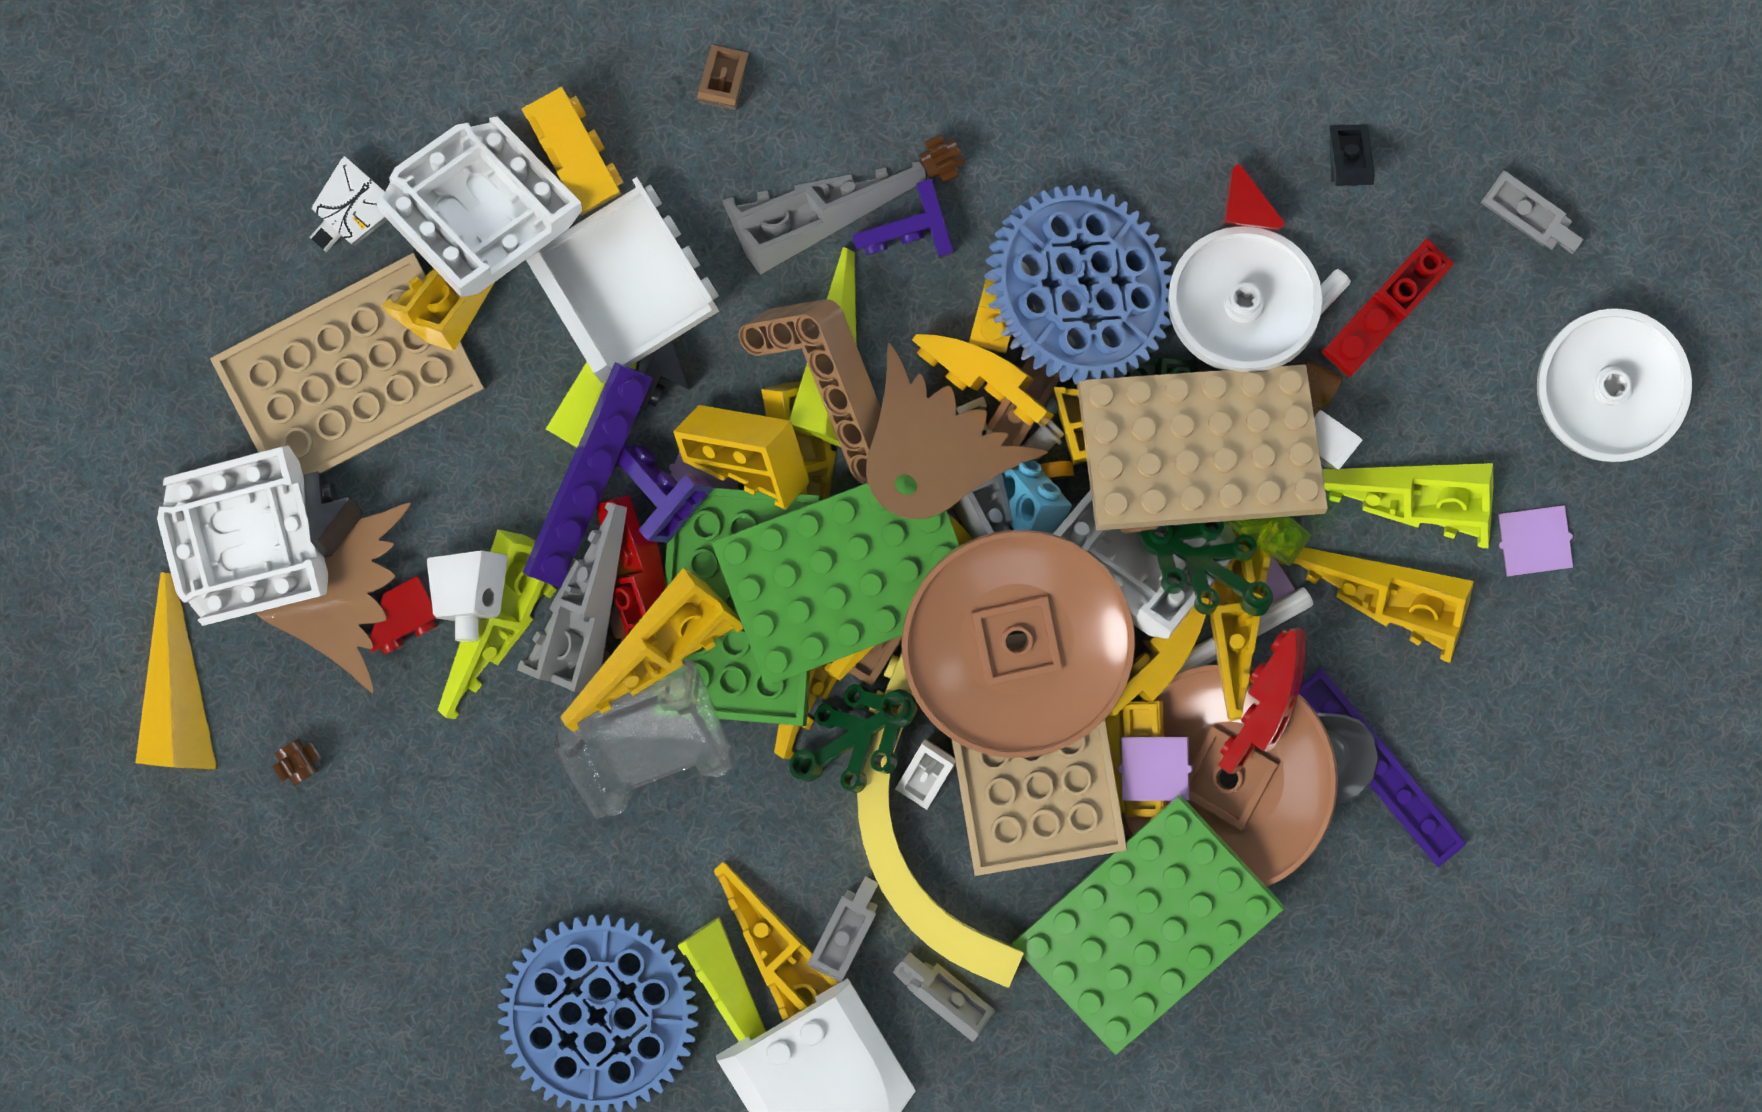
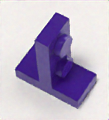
M928 179L916 183L924 213L853 234L852 238L856 251L864 250L866 256L888 250L887 242L901 238L903 245L924 239L923 231L930 230L938 259L952 255V245L932 180Z
M623 445L617 462L657 507L639 531L648 541L668 543L714 489V486L706 477L685 474L677 482L675 478L662 471L655 464L656 457L647 448L641 445L638 447Z

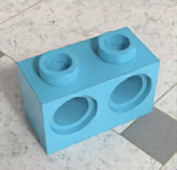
M1034 460L1024 463L1020 462V465L1002 473L1013 520L1010 523L1011 527L1014 530H1034L1053 534L1067 518L1072 505L1061 493L1060 488L1045 474L1041 465Z

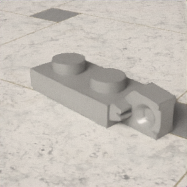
M1504 170L1480 202L1542 246L1545 245L1553 250L1556 244H1559L1573 254L1584 240L1568 229L1572 221L1565 216L1567 213Z
M865 876L856 894L847 890L844 897H841L807 963L808 967L839 983L842 982L876 915L875 910L878 905L870 902L878 886V882Z
M909 952L893 971L905 985H908L907 988L916 997L972 1042L979 1036L995 1013L991 1006L938 963L934 966L926 962L923 963Z

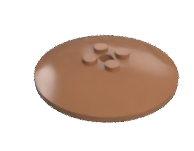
M1006 530L990 533L968 541L948 553L927 573L919 584L907 609L902 632V658L907 681L915 700L929 720L948 737L969 749L1006 758H1027L1055 752L1075 743L1094 730L1108 716L1121 697L1130 676L1135 650V635L1130 609L1121 588L1108 569L1094 555L1072 541L1054 534L1034 530ZM1016 630L1024 632L1027 635V642L1022 648L1012 649L1006 645V638L1009 633Z
M1218 664L1192 668L1176 674L1169 685L1154 701H1163L1164 737H1189V765L1193 766V771L1189 773L1190 800L1187 802L1268 887L1289 876L1308 860L1321 843L1331 823L1337 799L1338 773L1334 749L1329 735L1314 709L1298 694L1291 717L1275 747L1271 750L1262 751L1256 746L1242 769L1236 772L1238 775L1237 785L1233 789L1226 788L1220 781V773L1223 770L1218 766L1223 758L1220 750L1231 735L1237 736L1245 724L1241 722V719L1228 722ZM1254 668L1250 669V677L1255 671ZM1250 681L1246 691L1243 715L1253 703L1259 704L1257 699L1248 694L1253 685ZM1127 812L1121 813L1123 827L1130 837L1152 818L1127 817Z

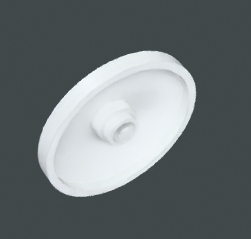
M1247 226L1230 227L1204 236L1183 254L1171 278L1168 309L1176 334L1186 348L1197 358L1220 370L1259 372L1283 366L1305 349L1311 341L1320 319L1322 289L1317 272L1311 261L1293 242L1275 232L1262 228Z
M1627 309L1598 310L1570 322L1549 343L1541 359L1537 375L1538 403L1550 430L1572 451L1587 458L1604 462L1634 460L1646 456L1663 446L1681 426L1687 414L1692 394V376L1689 362L1678 340L1657 320L1640 312Z

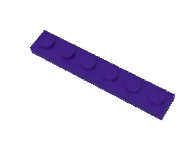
M614 363L524 567L523 573L527 576L561 588L653 380L649 375L620 363Z

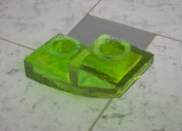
M1290 516L1223 521L1240 535L1246 534L1253 537L1258 548L1288 566L1293 564L1312 536L1311 533Z

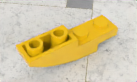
M916 334L912 339L921 347L917 354L933 367L938 362L949 370L945 377L961 390L968 386L978 391L985 381L988 382L984 389L1000 402L1005 398L1010 400L1017 406L1013 413L1029 426L1036 422L1045 427L1054 416L1053 413L1026 392L1035 379L1004 358L979 346L954 338Z
M1201 598L1203 603L1209 604L1208 598ZM1194 607L1169 639L1148 635L1142 640L1152 653L1148 655L1144 652L1133 661L1125 689L1108 716L1117 715L1138 694L1144 701H1154L1176 676L1191 653L1201 632L1206 615L1199 613Z

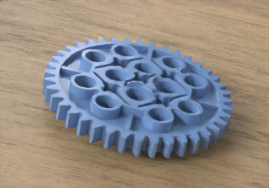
M1069 185L1062 191L1059 187H1055L1048 193L1044 190L1037 194L1035 198L1030 197L1022 203L1023 206L1020 205L1011 211L1013 215L1002 221L1004 227L995 232V236L999 240H996L989 246L995 254L986 259V263L995 269L985 273V278L994 281V284L985 289L988 294L996 295L997 298L989 304V308L1000 309L1001 314L994 319V322H1005L1007 325L1001 335L1003 337L1013 335L1015 339L1010 347L1011 349L1020 346L1024 348L1021 356L1022 360L1034 356L1033 368L1035 370L1046 364V376L1050 377L1059 371L1060 381L1062 382L1071 377L1077 385L1079 380L1120 378L1126 375L1127 372L1130 373L1139 368V364L1150 359L1149 354L1158 350L1159 347L1156 342L1166 337L1162 329L1171 325V321L1164 315L1169 314L1168 303L1166 302L1169 289L1166 288V285L1170 284L1172 276L1164 275V270L1172 265L1171 262L1160 260V256L1166 252V248H1155L1153 245L1158 240L1159 235L1153 234L1148 236L1146 234L1150 223L1145 222L1140 225L1137 223L1139 211L1128 215L1126 213L1128 205L1126 201L1117 207L1114 206L1115 195L1113 194L1102 200L1101 189H1096L1089 195L1087 186H1082L1075 192L1073 186ZM1086 222L1093 227L1094 235L1087 230ZM1051 223L1059 229L1060 236L1053 232ZM1072 246H1073V247H1079V249H1085V250H1083L1082 252L1079 253V250H1078L1077 248H1072ZM1126 258L1133 263L1134 271L1127 266ZM1091 259L1098 264L1099 272L1093 268ZM1057 260L1064 266L1065 274L1058 269ZM1021 262L1027 264L1030 269V275L1024 272ZM1131 295L1135 296L1138 300L1139 308L1133 304ZM1097 296L1104 302L1105 310L1098 305ZM1062 298L1066 299L1069 303L1070 311L1063 306ZM1027 299L1034 304L1035 313L1028 308ZM1082 317L1083 321L1097 324L1090 327L1088 323H1083L1082 321L1076 320ZM1102 333L1108 337L1110 347L1103 342ZM1067 335L1073 338L1075 349L1069 345Z
M591 914L587 925H584L581 918L576 916L573 921V928L570 929L569 925L563 920L559 923V934L550 927L545 930L548 941L545 942L538 936L533 939L536 951L528 947L522 949V953L527 961L515 959L512 963L519 971V974H506L505 978L514 985L513 987H503L501 989V993L509 997L510 1000L498 1004L499 1009L508 1012V1015L498 1020V1024L509 1026V1030L502 1033L500 1038L512 1040L513 1043L505 1050V1054L517 1053L518 1057L511 1066L516 1068L524 1065L526 1069L520 1079L523 1081L533 1077L535 1079L531 1087L533 1092L542 1086L545 1087L546 1090L543 1098L545 1101L556 1094L558 1096L557 1107L559 1108L569 1100L571 1101L572 1112H576L581 1104H585L586 1112H593L595 1105H599L601 1112H608L610 1104L614 1105L617 1112H622L624 1101H627L635 1109L638 1106L637 1096L640 1095L645 1101L649 1102L652 1099L651 1087L655 1091L662 1093L664 1086L661 1079L663 1078L669 1082L675 1080V1076L670 1068L682 1070L685 1066L678 1058V1055L690 1056L692 1052L687 1046L683 1045L684 1042H695L696 1036L688 1032L687 1028L696 1027L699 1023L698 1020L689 1017V1014L698 1011L699 1005L688 1003V999L695 996L697 992L694 989H685L684 987L692 980V976H680L679 972L685 966V962L681 961L673 964L671 960L677 952L676 949L664 953L662 948L666 939L663 937L653 943L651 939L654 930L649 929L644 935L639 934L640 922L638 921L630 929H627L625 917H621L615 926L612 925L610 914L605 915L602 924H598L595 914ZM578 948L585 953L587 962L584 967L574 968L569 965L566 956L570 949ZM626 953L635 954L640 960V970L635 973L625 972L620 965L621 956ZM595 965H598V968L583 980L580 986L583 993L579 994L576 991L565 994L555 1004H550L566 990L565 987L568 985L566 977L570 976L573 980L578 977L581 978ZM542 973H550L555 976L557 980L556 990L549 993L542 991L537 983L538 976ZM604 978L609 981L611 985L610 995L601 998L593 994L591 990L592 980ZM620 981H624L627 985L632 982L636 984L637 988L634 991L636 1000L635 998L632 999L629 995L624 998L619 995L622 989ZM649 983H658L663 986L665 990L664 999L660 1002L648 1000L644 992L645 986ZM567 1002L576 1003L582 1011L581 1019L576 1022L567 1021L562 1015L563 1004ZM594 1006L597 1010L604 1007L607 1010L604 1016L607 1023H603L601 1020L591 1021L590 1016L593 1011L590 1007ZM621 1007L630 1008L635 1013V1023L629 1027L621 1026L615 1018L617 1009ZM647 1024L644 1029L633 1037L629 1045L631 1052L628 1053L624 1049L619 1052L616 1051L603 1063H599L613 1051L617 1043L615 1036L619 1035L622 1039L627 1036L630 1037L640 1027ZM537 1027H545L550 1030L552 1034L551 1044L540 1046L535 1043L532 1035L533 1030ZM565 1030L568 1034L575 1031L578 1034L575 1040L578 1047L574 1048L571 1044L564 1047L560 1042L564 1037L561 1031ZM599 1032L604 1035L606 1039L605 1049L601 1051L591 1050L586 1043L587 1034ZM644 1037L655 1038L660 1044V1052L655 1056L645 1055L640 1049V1040ZM568 1056L574 1059L577 1064L576 1073L567 1076L559 1072L557 1068L558 1058ZM616 1061L628 1064L631 1069L630 1077L626 1080L615 1079L611 1074V1064Z

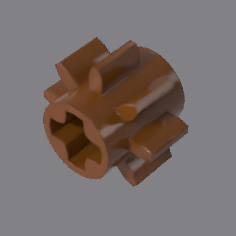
M940 134L925 141L924 145L927 150L918 155L929 179L932 180L939 176L944 184L959 177L957 168L964 165L965 162L954 138L944 142Z
M298 738L274 753L279 762L273 765L272 768L281 782L289 778L295 786L319 771L314 762L321 757L312 743L303 746Z

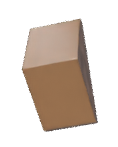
M711 45L698 90L697 98L699 103L737 110L748 52Z

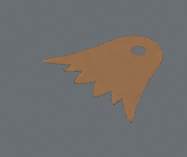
M888 343L884 398L879 422L866 463V477L869 488L876 500L885 509L907 519L931 518L946 511L974 489L997 475L1020 465V462L1024 463L1043 456L1048 451L1031 447L1001 446L1008 436L1005 432H995L982 436L987 416L985 410L977 409L955 415V397L950 386L943 387L927 398L923 376L918 374L912 384H910L899 356L892 345ZM905 474L913 477L917 483V490L911 495L900 493L895 486V480L898 476Z
M410 502L360 519L334 554L324 558L328 570L327 595L255 612L256 615L267 623L295 636L332 659L371 693L374 692L371 678L357 647L373 649V644L359 625L386 620L385 612L368 593L380 589L390 583L395 577V574L390 570L372 562V560L382 556L393 547V543L379 541V538L398 522L411 505Z

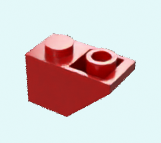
M416 576L383 594L380 606L387 618L385 621L374 624L370 637L373 649H370V651L373 653L381 649L383 655H386L403 646L401 638L413 631L417 637H420L438 627L434 621L438 618L433 614L431 594L421 576Z

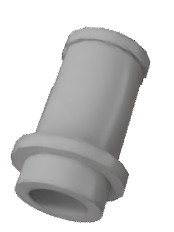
M1050 419L1045 427L1040 425V428L1021 447L1049 451L1056 442L1059 445L1062 443L1060 439L1065 434ZM1042 456L1033 460L1037 462Z

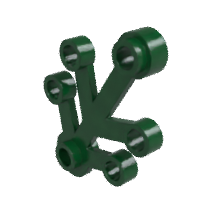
M1223 521L1177 526L1166 525L1159 526L1156 529L1140 531V540L1143 548L1148 553L1157 556L1162 573L1161 586L1167 593H1180L1187 580L1184 571L1176 568L1173 554L1185 561L1196 597L1194 607L1199 613L1204 615L1212 614L1220 601L1218 593L1209 587L1206 575L1239 594L1240 606L1247 614L1262 616L1269 610L1273 601V593L1266 583L1261 581L1250 583L1216 562L1230 559L1250 560L1257 548V543L1253 537L1243 534L1236 537L1234 543L1195 548L1184 542L1185 540L1204 538L1208 541L1217 540L1224 529ZM1206 525H1213L1217 530H1209ZM1154 532L1161 533L1165 537H1159ZM1238 545H1245L1250 551H1244ZM1168 578L1177 579L1179 584L1171 583ZM1253 593H1257L1263 598H1258ZM1201 598H1208L1212 604L1203 603Z
M858 684L850 685L844 694V700L847 705L856 709H863L867 706L880 711L869 719L840 712L837 707L824 703L819 705L814 714L818 725L826 728H834L836 726L850 731L816 753L807 749L795 752L789 763L791 774L802 781L812 782L822 775L825 765L854 748L848 767L841 775L840 783L845 790L859 793L864 790L867 784V777L863 769L875 733L883 728L884 731L879 749L872 754L870 762L875 771L883 774L893 772L897 766V757L893 751L900 729L912 722L917 711V703L914 696L905 690L898 689L881 696L869 692L867 688ZM860 691V698L855 702L854 697ZM902 705V710L898 714V708ZM830 710V718L825 721L824 714ZM887 756L886 764L881 767L882 758ZM812 762L811 769L808 772V766ZM856 775V783L851 786V779Z

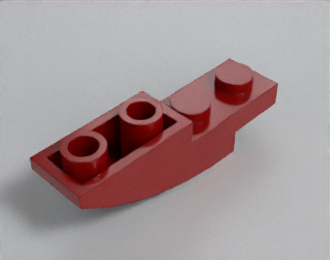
M1426 238L1353 315L1321 352L1350 378L1449 271L1454 263Z
M629 494L601 500L595 509L601 526L608 514L605 508L607 502L627 507L617 567L618 576L615 580L613 600L621 617L626 636L665 590L663 566L658 544L655 541H648L639 531L640 525Z
M1300 628L1290 629L1288 633L1283 630L1271 646L1274 654L1268 663L1262 662L1250 677L1249 681L1253 685L1248 694L1257 699L1259 704L1253 703L1247 709L1241 719V722L1245 725L1237 736L1231 735L1220 750L1223 758L1218 766L1229 774L1239 772L1256 746L1262 751L1273 749L1285 730L1293 712L1304 673L1306 653L1305 631Z

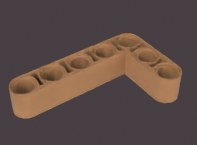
M822 299L772 308L743 325L739 330V340L742 347L752 355L760 356L802 348L849 469L859 483H868L866 463L879 422L881 407L840 306L830 299Z

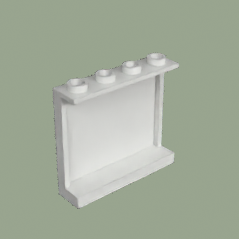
M637 177L632 180L636 188L569 228L526 259L601 383L607 381L615 362L630 367L719 312L713 301L719 297L708 277L702 280L699 279L694 271L696 267L700 266L689 246L681 249L675 238L680 236L681 233L670 215L662 219L656 209L662 202L651 184L643 188Z

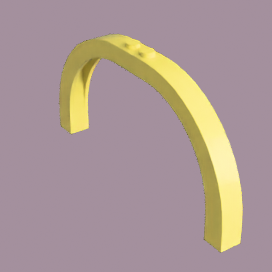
M902 653L900 657L892 655L884 673V676L890 678L885 692L877 690L876 694L884 696L891 691L901 689L913 695L905 674ZM902 705L898 708V714L902 710ZM869 708V711L875 714L880 712L873 708ZM903 727L900 729V732H899V735H898V739H897V742H896V745H895V748H894L893 753L895 752V749H896V746H897V743H898L900 734H901V732H902V730H903ZM883 728L875 733L863 769L867 777L866 787L863 791L857 793L858 818L862 841L874 876L895 912L930 948L966 970L1009 988L1024 952L1013 945L962 923L946 912L922 888L904 860L893 831L889 810L890 773L883 774L875 771L870 762L872 754L879 749L884 731ZM887 756L882 758L881 767L886 764Z

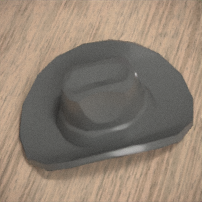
M1316 713L1322 721L1334 749L1338 773L1336 804H1342L1359 797L1373 780L1378 760L1374 735L1358 719L1340 714Z

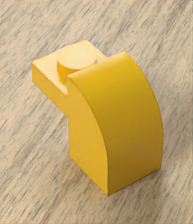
M986 278L969 343L1006 354L1010 336L1003 337L1001 335L1004 328L1007 327L1005 322H994V319L1001 312L1000 309L989 308V304L997 298L996 295L986 293L985 289L994 284V281Z

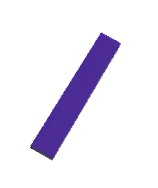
M1320 667L1301 683L1299 694L1316 713L1340 714L1358 719L1374 735L1378 760L1373 780L1369 786L1435 866L1439 868L1467 844L1466 841L1326 672Z

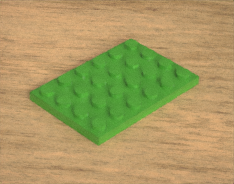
M903 474L896 478L895 486L900 493L911 495L917 490V483L913 477ZM868 483L711 542L765 687L902 636L907 609L919 584L943 557L960 546L947 510L926 519H907L897 516L885 509L876 500Z
M714 488L667 543L665 589L684 567L706 582L738 615L711 542L823 500V496L799 494L786 509H782L775 505V498L760 491L753 495L744 490ZM744 629L738 633L734 630L729 631L715 640V647L708 651L701 648L682 660L684 666L657 681L655 714L797 726L807 725L811 670L765 687Z
M1180 794L1125 841L1126 851L1115 852L1109 855L1012 942L1015 948L1024 952L1023 957L1115 1055L1284 909V905Z

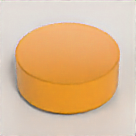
M1071 461L1040 464L1050 480L1075 477L1074 465Z

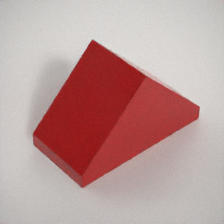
M1240 164L1236 165L1230 171L1223 224L1278 231L1285 225L1284 221Z

